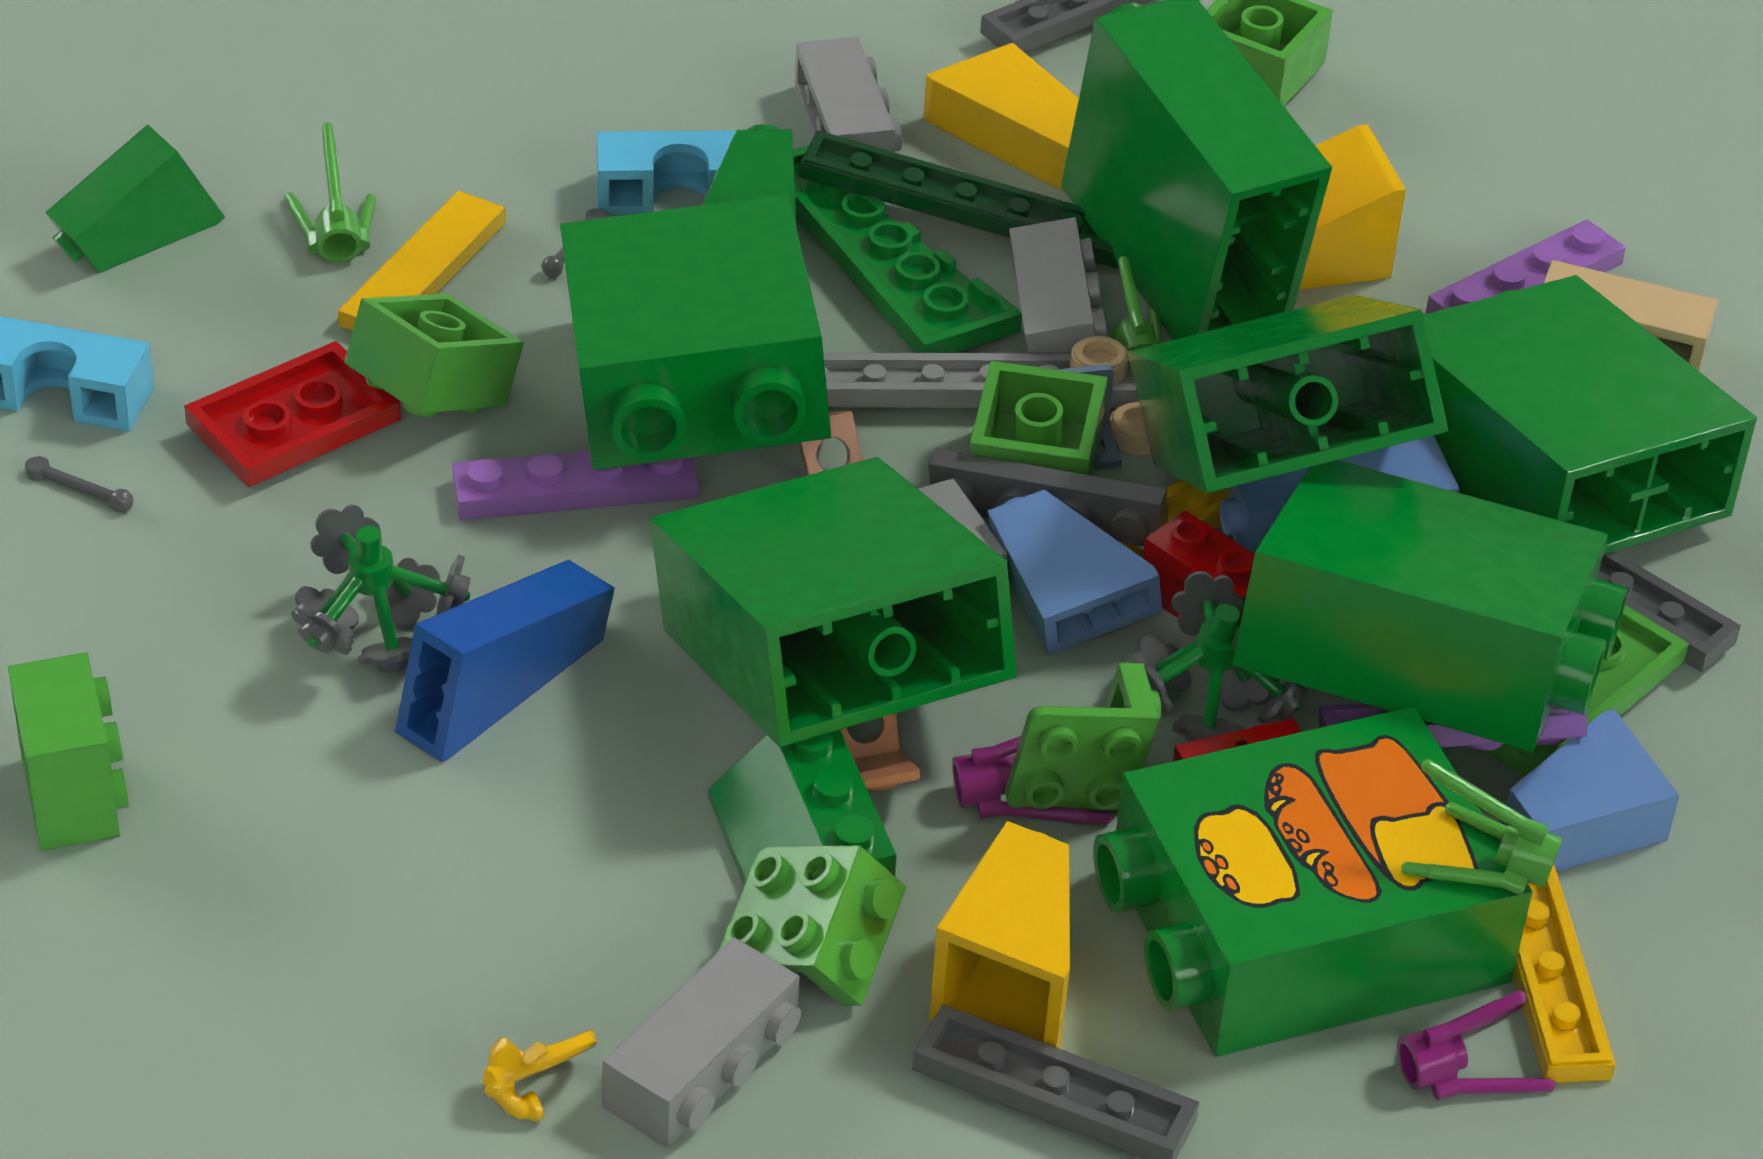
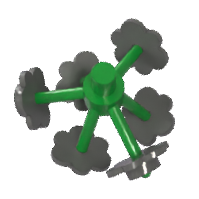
M348 505L342 512L337 509L324 510L319 514L315 522L318 535L314 536L310 542L311 551L316 556L322 557L323 565L329 572L341 574L349 569V573L335 591L327 588L319 592L309 586L301 587L295 594L294 599L297 606L291 612V616L301 625L298 633L310 647L324 653H329L333 648L343 655H348L354 643L352 640V629L359 622L358 613L349 604L358 593L373 596L384 642L363 648L361 650L362 654L358 657L359 663L361 665L373 663L375 666H378L380 672H399L407 668L413 638H397L394 623L400 627L412 626L419 619L421 612L427 613L436 607L437 597L434 593L440 595L436 615L470 599V592L468 591L470 577L461 575L465 557L457 555L455 562L450 567L446 582L440 581V574L433 566H419L412 558H404L397 566L393 565L391 551L382 545L379 524L372 518L364 517V513L359 506Z
M1202 571L1190 574L1185 579L1184 591L1176 593L1172 598L1173 609L1180 613L1178 616L1180 630L1189 636L1198 635L1197 640L1178 650L1175 645L1166 644L1164 646L1157 636L1147 634L1138 641V651L1127 657V663L1144 664L1151 690H1156L1159 693L1162 717L1167 716L1173 710L1172 703L1179 699L1180 692L1190 687L1191 675L1188 668L1198 663L1201 667L1210 671L1204 717L1182 715L1179 717V721L1173 722L1172 730L1185 734L1188 742L1245 729L1239 725L1229 724L1225 719L1217 718L1220 697L1225 708L1231 711L1242 710L1250 702L1262 705L1268 701L1266 708L1258 717V720L1264 723L1265 721L1268 722L1275 714L1285 719L1292 711L1300 710L1302 707L1301 701L1308 692L1302 685L1288 681L1282 685L1279 683L1281 679L1232 665L1239 633L1237 625L1240 616L1243 614L1244 601L1238 593L1233 592L1234 584L1229 576L1220 575L1213 579L1210 574Z

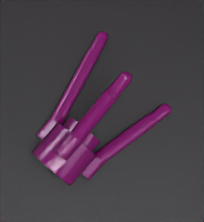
M1021 736L994 746L971 749V754L952 758L953 781L959 806L964 808L977 805L980 819L1012 816L1107 825L1112 821V816L1108 812L1059 806L1046 809H1038L1032 806L1013 808L1009 806L1007 801H1001V795H1005V788L1015 755L1012 754L1017 752Z
M1520 990L1503 998L1496 999L1447 1023L1401 1036L1397 1040L1398 1060L1407 1083L1414 1090L1431 1086L1436 1100L1458 1094L1551 1092L1556 1086L1555 1081L1551 1078L1457 1077L1458 1071L1468 1066L1467 1050L1461 1036L1522 1008L1526 1000V994Z

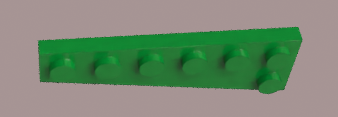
M808 146L793 150L796 216L914 353H956L1021 332L1022 313L1019 309L977 277L969 280L956 270V259L943 249L937 252L931 250L921 242V232L909 222L904 224L896 222L886 214L887 205L878 198L855 194L799 178L800 163Z

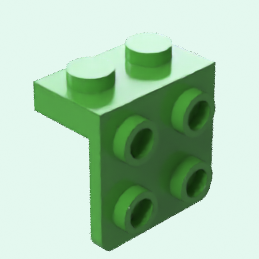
M1118 663L1104 708L1037 706L1029 711L1005 788V795L1009 806L1013 808L1032 806L1038 809L1059 806L1087 810H1119L1123 773L1145 767V761L1161 717L1160 696L1156 690H1151L1144 664Z
M861 846L767 847L757 855L750 869L749 877L731 922L726 929V934L719 951L735 937L792 972H802L841 1006H862L907 887Z

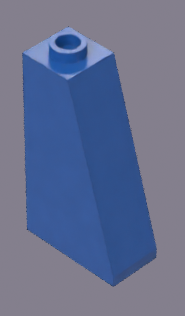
M568 559L416 623L395 732L440 762L451 758L603 641L615 587Z

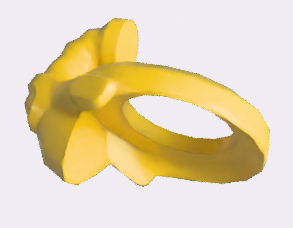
M591 1029L547 1046L542 1042H536L526 1051H521L508 1039L499 1037L490 1048L488 1066L484 1069L482 1082L485 1086V1093L489 1098H493L502 1106L506 1114L512 1115L518 1120L528 1119L533 1122L542 1120L544 1112L536 1094L530 1091L522 1096L518 1095L514 1087L515 1083L594 1048L598 1043L595 1031Z

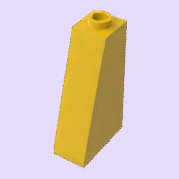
M1014 43L926 74L923 118L927 122L1065 192L1061 184L1079 100L1069 89Z

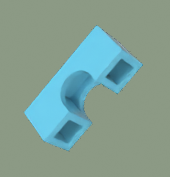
M736 130L597 131L598 208L605 210L608 215L652 212L655 197L659 193L673 188L691 189L706 197Z
M0 316V409L18 412L24 400L31 393L47 387H63L70 390L74 422L130 432L155 388L150 343Z

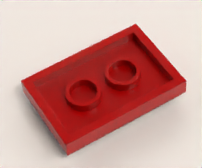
M337 341L184 405L186 424L248 488L400 421L401 408L400 401L384 389L371 387L367 384L366 377L344 363L347 350Z

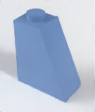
M1041 490L1025 497L1010 499L1003 505L988 510L990 530L1007 553L1008 578L1048 655L1162 612L1160 580L1155 567L1046 490Z
M1615 709L1602 712L1587 725V737L1571 738L1510 788L1507 806L1526 818L1549 826L1548 832L1563 837L1554 861L1556 871H1561L1668 841L1679 794ZM1500 822L1501 824L1508 826V824H1506L1505 822Z

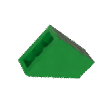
M148 124L45 212L59 230L52 239L74 263L83 257L99 273L215 226L225 218L178 151Z
M759 124L751 126L747 130H736L702 205L789 194L796 223L792 129H778L773 125Z

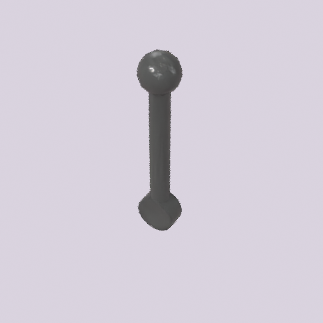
M593 208L586 212V220L608 217V213L599 208ZM563 247L555 256L550 255L543 260L541 268L546 276L556 277L562 273L563 263L565 262Z
M35 456L28 459L25 463L26 475L31 480L50 479L105 500L117 512H126L133 505L134 498L128 490L117 489L113 491L50 467L49 461L45 457Z

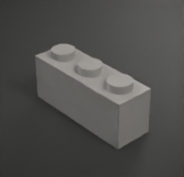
M852 37L796 43L795 89L812 135L814 136L816 131H821L891 152L900 151L902 147L900 123L897 118H890L887 91L885 87L878 88L874 58L866 57L859 38Z
M1076 217L1009 228L1028 353L1071 354L1072 347L1084 338L1091 336L1107 337L1103 308L1091 310L1093 307L1102 306L1097 272L1085 274L1086 272L1096 271L1091 238L1079 239Z
M733 937L602 1061L603 1107L669 1148L688 1128L694 1130L701 1126L712 1111L714 1103L732 1085L736 1087L742 1085L754 1071L758 1060L775 1043L783 1044L792 1036L801 1018V1009L798 1008L800 976Z

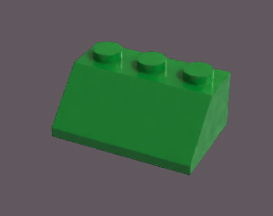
M840 730L779 747L766 735L708 788L709 801L744 886L757 855L767 847L861 846L895 876L897 854Z

